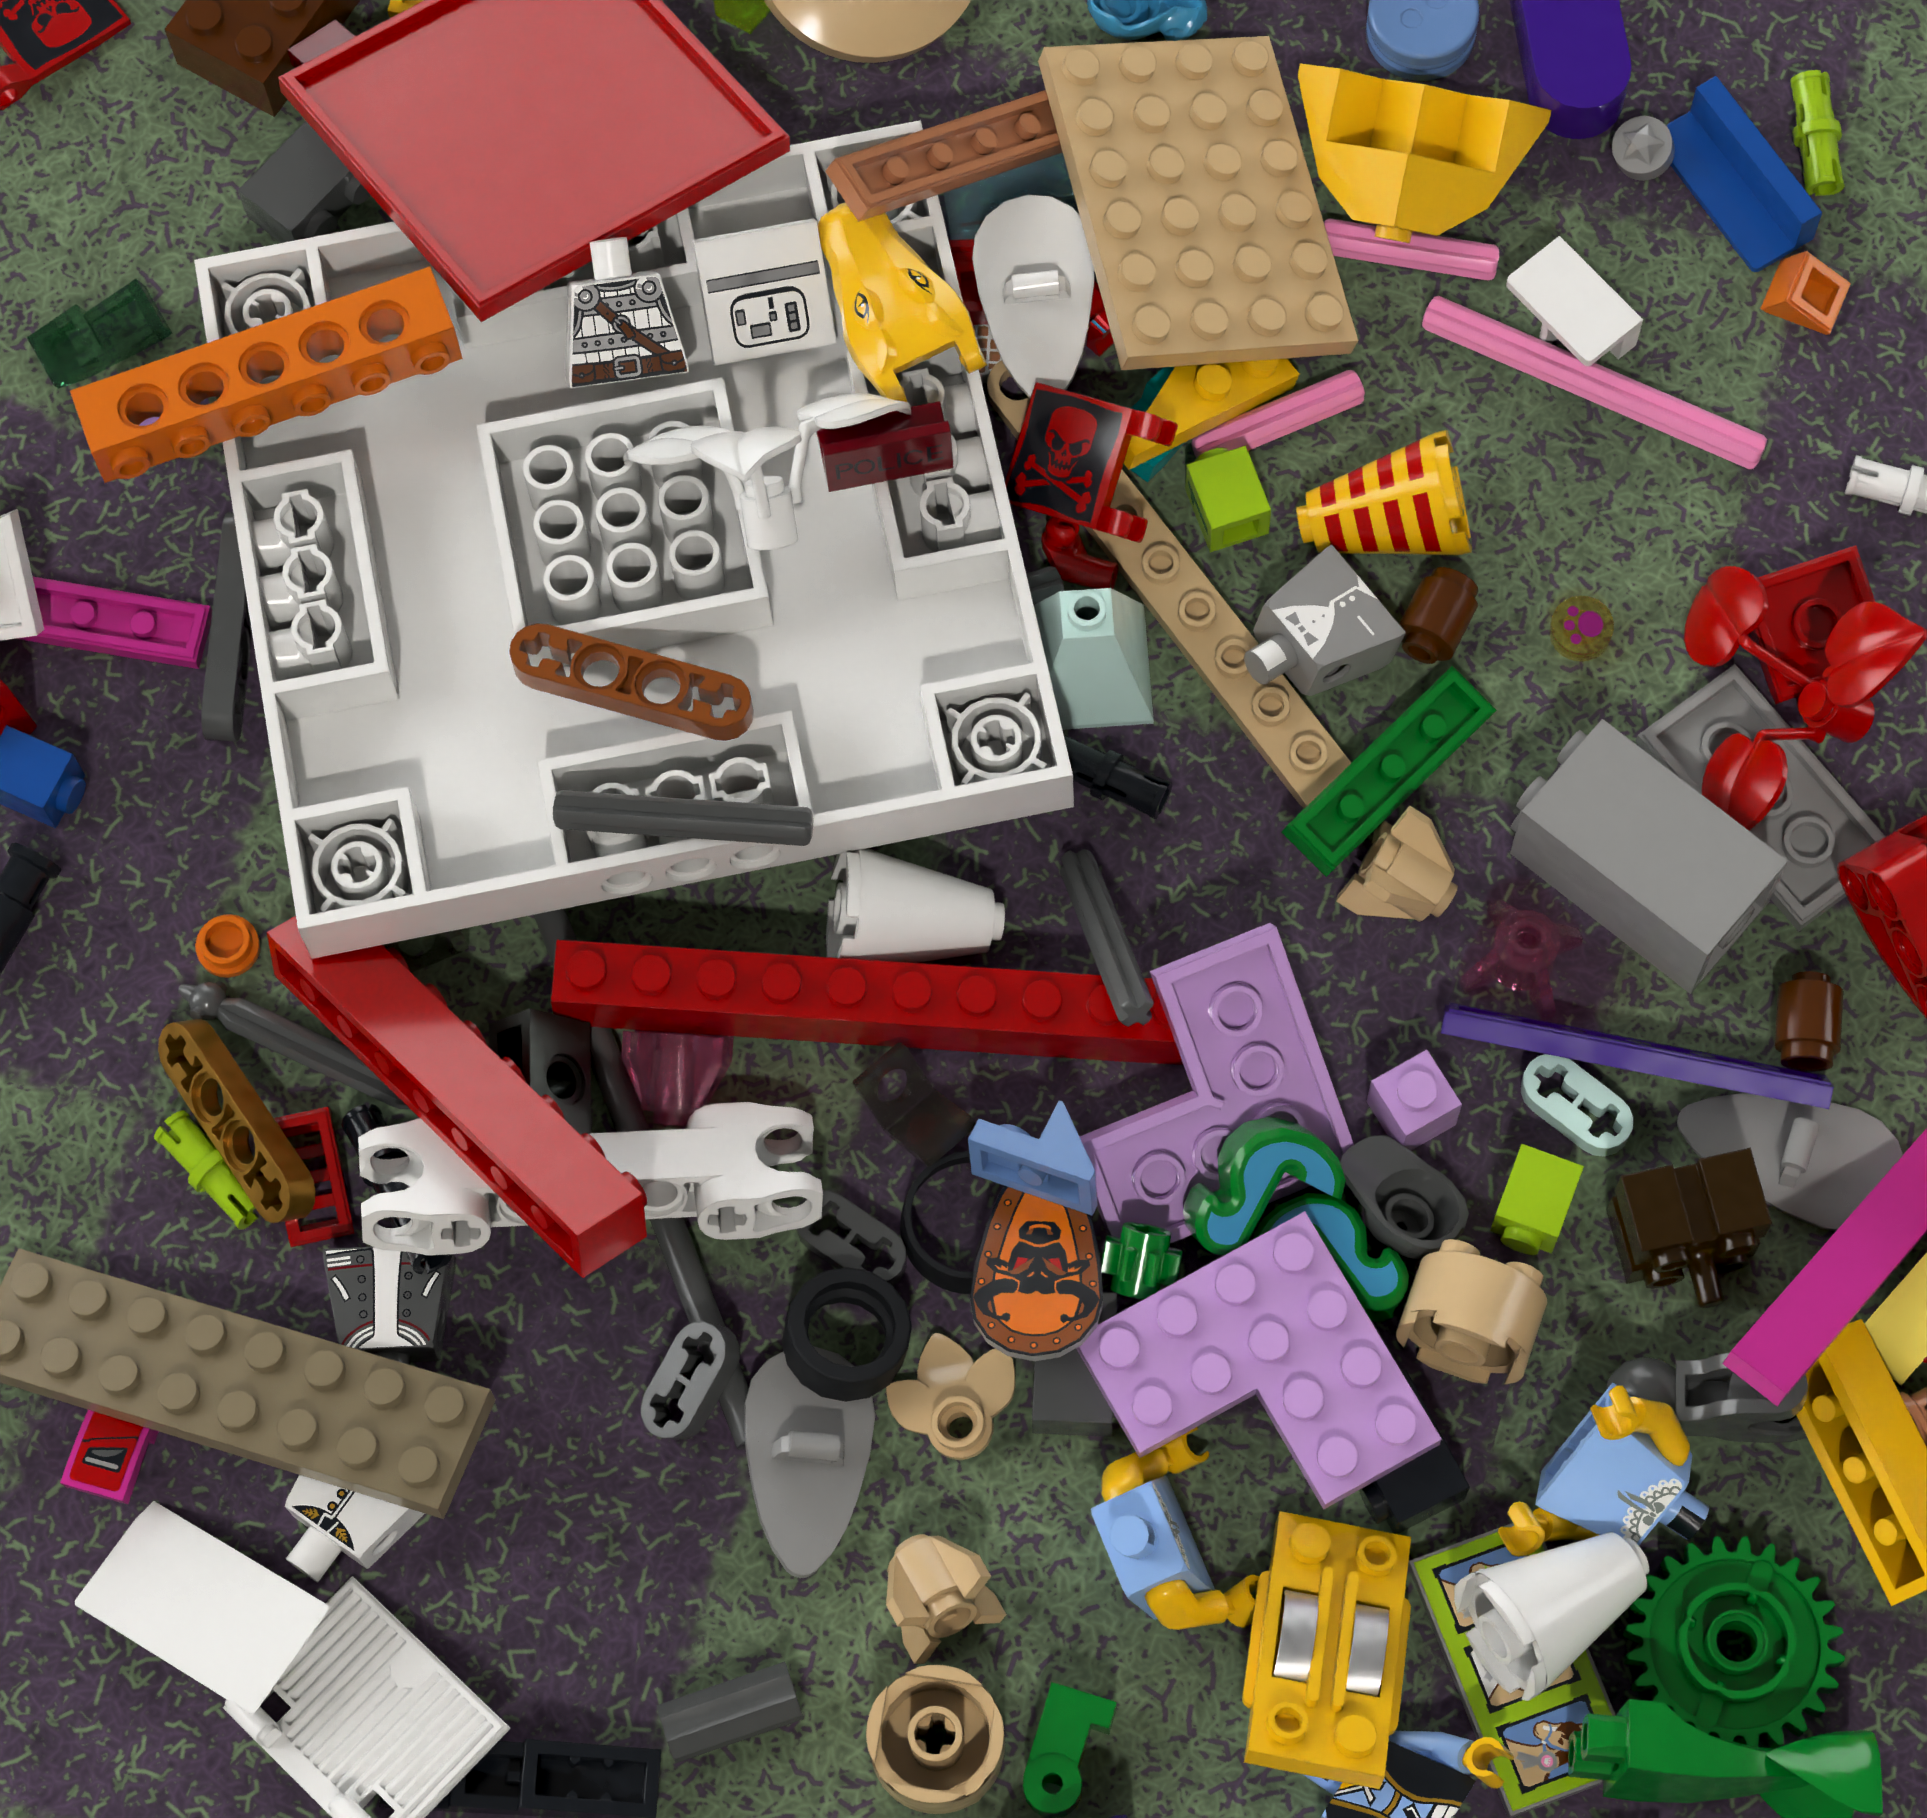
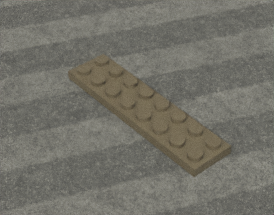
M18 1248L0 1285V1383L441 1519L445 1518L496 1400L489 1388Z

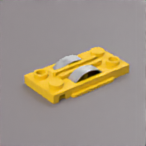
M1279 1512L1275 1523L1269 1571H1264L1260 1574L1255 1596L1242 1693L1243 1704L1251 1709L1244 1763L1380 1789L1385 1777L1389 1735L1395 1733L1399 1722L1411 1604L1405 1598L1411 1544L1410 1536L1293 1513Z

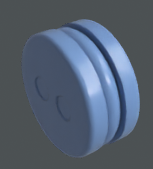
M1369 0L1366 23V39L1369 49L1382 67L1401 78L1414 81H1429L1445 77L1461 67L1473 50L1479 21L1478 0Z

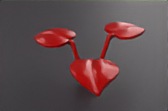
M1725 566L1714 571L1708 577L1707 584L1702 586L1697 593L1687 616L1684 642L1689 656L1702 666L1719 667L1727 663L1734 656L1739 645H1741L1744 650L1804 688L1798 699V710L1808 727L1762 729L1757 733L1754 741L1740 733L1727 737L1716 749L1705 769L1702 781V795L1750 831L1772 809L1782 793L1787 780L1788 765L1785 752L1780 745L1772 741L1809 739L1820 744L1824 741L1826 734L1846 743H1854L1863 738L1874 720L1875 710L1870 698L1880 691L1916 653L1927 639V629L1908 620L1884 604L1874 601L1857 604L1840 618L1831 631L1825 648L1826 658L1831 666L1823 671L1822 677L1824 680L1815 681L1758 645L1749 637L1748 634L1761 624L1768 611L1767 593L1760 579L1753 573L1736 566Z

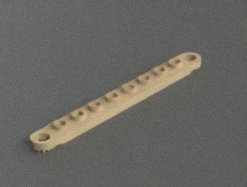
M1001 360L991 369L988 375V399L993 409L1018 440L1030 398L1012 400L1002 393L1000 389L1001 384L1008 377L1012 376ZM1122 469L1110 508L1147 519L1148 524L1142 542L1137 543L1092 528H1085L1112 562L1119 564L1118 571L1296 801L1303 809L1306 808L1351 764V761L1283 674L1265 685L1258 683L1250 675L1245 665L1244 655L1247 651L1257 646L1258 642Z

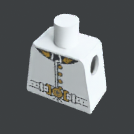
M299 1475L286 1500L285 1507L294 1518L307 1526L308 1529L286 1560L316 1582H319L341 1551L368 1569L425 1513Z

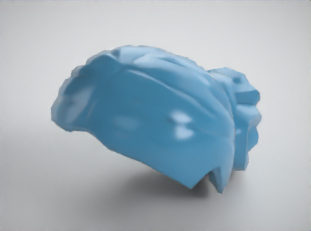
M1087 0V8L1097 26L1111 36L1125 40H1137L1159 31L1163 34L1166 41L1185 40L1202 27L1203 23L1207 21L1208 16L1205 0Z

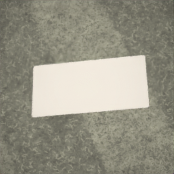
M155 1501L133 1521L75 1600L77 1607L249 1714H254L329 1611V1606Z

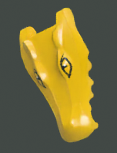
M845 202L839 204L820 218L818 231L821 249L832 271L834 293L842 317L844 342L858 369L881 396L907 402L904 388L900 385L896 374L952 347H955L961 364L969 374L987 366L975 335L970 314L959 295L898 235L886 213L858 222Z

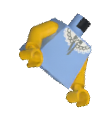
M1612 1382L1542 1469L1535 1503L1540 1508L1532 1512L1530 1507L1521 1501L1515 1502L1510 1506L1508 1515L1514 1526H1502L1497 1531L1507 1550L1512 1555L1518 1557L1526 1556L1535 1552L1546 1541L1585 1540L1609 1532L1616 1533L1623 1539L1630 1538L1640 1545L1658 1522L1683 1538L1691 1539L1704 1523L1708 1515L1709 1506L1685 1491L1690 1480L1692 1453L1690 1452L1689 1441L1673 1408L1663 1402L1631 1397L1626 1388Z
M1198 1427L1140 1459L1137 1453L1134 1452L1108 1465L1101 1478L1102 1496L1105 1502L1091 1508V1513L1127 1598L1154 1620L1158 1619L1163 1626L1173 1630L1221 1624L1226 1619L1237 1627L1244 1628L1252 1623L1255 1599L1251 1593L1257 1589L1259 1576L1252 1574L1245 1577L1224 1594L1220 1590H1215L1170 1481L1165 1476L1167 1472L1179 1474L1208 1459L1209 1451L1195 1455L1187 1444V1435L1198 1430Z

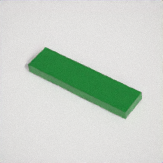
M1451 666L1304 808L1281 833L1327 877L1497 710Z

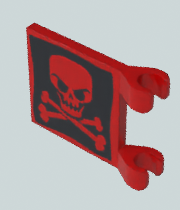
M0 0V46L14 63L0 66V110H4L22 98L34 84L88 53L129 26L131 22L128 16L114 0Z
M1036 382L1005 481L1009 502L1012 505L1140 543L1145 535L1148 524L1147 519L1110 508L1131 437L1135 436L1169 447L1174 441L1178 424L1151 413Z

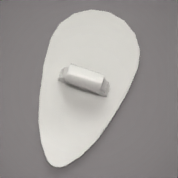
M1025 195L1003 202L985 217L975 235L972 260L979 298L999 355L1017 386L1031 399L1036 382L1067 390L1082 359L1086 343L1095 276L1080 215L1074 208L1050 196Z

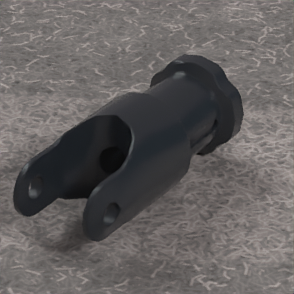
M16 842L11 843L7 850L11 857L0 874V975L35 917L31 909L49 879L57 878L62 870L51 860Z

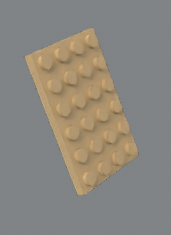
M1269 36L1043 48L1038 63L1121 370L1352 353L1358 342V337Z

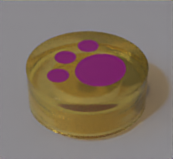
M1589 596L1570 597L1561 602L1552 615L1549 627L1551 643L1556 651L1567 659L1579 662L1593 660L1602 655L1608 648L1614 631V620L1610 610L1601 601Z

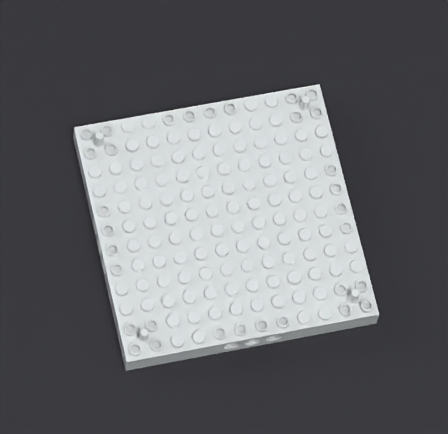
M921 120L790 145V151L627 241L632 273L655 270L660 274L688 362L689 372L570 389L565 377L568 282L594 278L592 261L487 320L480 322L394 222L194 260L207 343L430 266L453 323L463 358L449 363L439 372L429 375L417 374L391 383L379 393L367 396L357 395L331 404L327 409L316 415L297 416L271 425L267 430L252 437L239 436L223 442L297 925L311 959L1074 807L1073 773L979 370L970 374L966 371L959 360L955 347L949 348L896 374L900 385L904 388L907 402L911 407L940 401L944 421L948 420L951 431L953 468L829 492L817 433L815 432L811 435L808 442L801 482L803 501L793 504L798 541L792 545L772 550L749 549L747 547L742 510L736 509L734 494L724 472L700 458L671 465H648L631 462L627 466L624 464L623 455L625 452L657 435L674 429L692 426H712L729 431H741L743 433L764 427H787L798 430L800 423L803 421L798 420L797 411L811 403L844 394L861 393L881 396L858 369L844 342L842 317L834 293L832 271L823 251V262L837 344L715 366L712 362L692 240L812 218L817 221L818 225L823 215L839 204L845 203L825 172L833 160L923 130ZM938 195L886 212L898 235L938 276L954 289L962 300ZM387 335L380 339L379 342L392 341L399 335ZM340 355L327 356L320 363L334 361ZM269 376L263 379L260 384L271 383L280 376ZM795 446L761 465L763 476H781L784 487L789 486ZM536 623L549 624L726 673L742 680L748 687L754 710L753 721L748 730L738 738L728 741L714 740L535 690L522 684L516 677L509 653L510 644L516 633L524 627ZM542 646L541 651L537 655L528 654L531 666L535 667L539 666L543 658L552 659L549 647ZM596 661L586 668L583 679L592 686L602 687L609 685L616 679L619 668L610 661ZM563 663L566 677H569L571 665ZM657 678L647 685L644 696L653 703H667L676 698L680 691V685L671 678ZM693 687L692 702L688 711L693 710V699L700 701L698 687ZM724 697L720 705H712L714 717L722 718L726 710H735L733 698ZM561 790L800 806L808 807L812 811L813 834L808 845L796 846L565 830L555 826L553 805L556 793Z

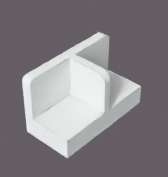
M1560 236L1508 276L1507 288L1542 322L1539 339L1550 344L1558 339L1584 366H1591L1608 351L1617 359H1620L1636 346L1643 319Z

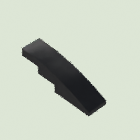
M525 1739L524 1742L498 1741L432 1811L564 1818H656L661 1749ZM380 1796L379 1807L392 1808Z

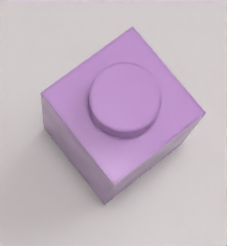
M1428 1050L1419 1053L1371 1080L1367 1097V1104L1388 1137H1391L1410 1151L1454 1127L1462 1103Z

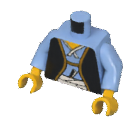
M1395 1731L1394 1734L1389 1735L1385 1777L1380 1789L1309 1775L1304 1776L1334 1795L1321 1818H1453L1476 1782L1467 1775L1473 1774L1490 1788L1498 1789L1503 1785L1504 1781L1495 1773L1488 1771V1765L1496 1757L1503 1756L1513 1760L1514 1755L1492 1737H1483L1473 1741L1444 1732Z

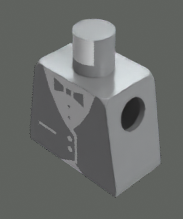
M1330 545L1274 593L1263 605L1253 629L1255 638L1260 644L1245 653L1244 661L1250 675L1258 683L1265 685L1285 673L1302 694L1313 696L1388 665L1392 662L1406 632L1334 546Z

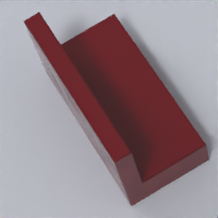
M940 401L912 406L911 415L892 411L855 425L836 429L822 428L816 432L829 492L953 468L951 431L948 420L944 421Z

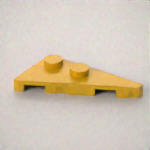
M1287 358L1175 366L1146 411L1178 424L1172 445L1168 447L1132 436L1123 464L1130 470L1293 389L1300 373Z

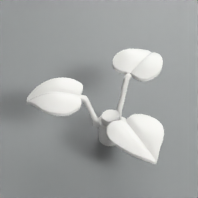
M873 394L837 395L819 400L797 411L798 420L803 422L800 423L798 430L787 427H764L743 433L741 431H729L712 426L684 427L657 435L628 450L623 455L624 464L627 466L631 462L648 465H671L698 458L724 472L734 494L736 509L742 510L747 547L752 550L783 548L798 541L793 504L803 501L801 482L811 435L822 428L836 429L847 427L892 411L911 415V406L908 402ZM795 446L789 486L784 487L781 476H763L761 469L763 463Z

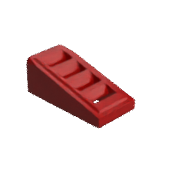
M323 1107L274 1118L287 1138L320 1131L322 1143L295 1148V1151L302 1160L325 1156L327 1168L309 1172L314 1184L330 1181L332 1193L315 1196L312 1210L335 1206L338 1217L300 1226L299 1219L285 1221L290 1247L355 1234L331 1108Z

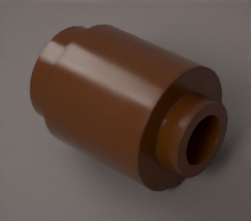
M1437 567L1433 570L1431 576L1424 577L1420 581L1399 623L1406 632L1402 640V648L1407 655L1426 664H1433L1437 660L1447 661L1453 657L1478 607L1475 599L1478 594V587L1472 579L1457 570Z
M1813 971L1798 972L1792 975L1791 981L1784 982L1778 986L1775 1048L1781 1052L1780 1062L1784 1067L1809 1072L1828 1070L1833 1067L1834 1055L1838 1054L1841 1050L1844 991L1840 986L1831 983V977L1827 974Z

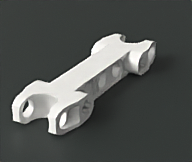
M752 1102L716 1103L705 1105L695 1110L688 1119L687 1129L590 1133L602 1148L606 1159L620 1173L625 1171L631 1173L643 1187L647 1197V1205L644 1207L645 1219L697 1217L699 1229L705 1235L714 1239L732 1240L761 1238L782 1231L799 1229L822 1218L823 1190L821 1179L805 1172L777 1171L770 1168V1166L795 1163L812 1154L813 1119L811 1114L794 1107L770 1106ZM421 1118L405 1123L377 1127L358 1137L361 1177L378 1184L402 1182L410 1186L405 1190L373 1195L361 1203L363 1243L381 1250L404 1251L423 1255L463 1254L483 1247L490 1238L491 1227L528 1226ZM787 1128L798 1132L797 1135L786 1140L765 1139L769 1133L777 1129ZM385 1148H397L404 1151L408 1156L395 1159H379L374 1156V1153ZM793 1196L807 1199L803 1204L791 1208L780 1207L773 1202L776 1199ZM388 1217L411 1218L407 1224L397 1228H385L377 1224L379 1220Z

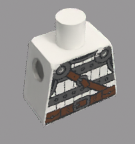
M627 237L589 242L594 278L568 282L565 377L570 389L689 372L688 362L660 274L655 270L632 273Z

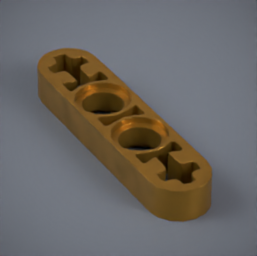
M202 1019L167 1024L159 1037L158 1052L160 1062L258 1213L270 1223L305 1218L312 1211L315 1203L316 1191L313 1178L214 1028ZM218 1083L222 1089L223 1094V1110L221 1109L218 1102ZM249 1130L254 1137L255 1157H253L250 1151L248 1141Z

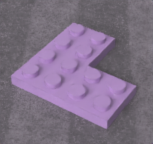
M1272 923L1265 924L1150 971L1193 1091L1079 1136L1095 1169L1097 1207L1108 1235L1120 1238L1123 1223L1127 1222L1143 1223L1171 1232L1170 1243L1192 1235L1185 1225L1183 1216L1186 1198L1191 1188L1197 1183L1204 1184L1211 1192L1218 1190L1220 1186L1218 1156L1225 1139L1244 1122L1270 1116L1297 1123L1321 1139L1339 1159L1354 1145L1277 927ZM1285 1172L1268 1203L1311 1185Z
M1305 1211L1098 1324L1087 1340L1076 1348L1139 1459L1256 1394L1323 1509L1328 1508L1439 1446L1442 1440Z

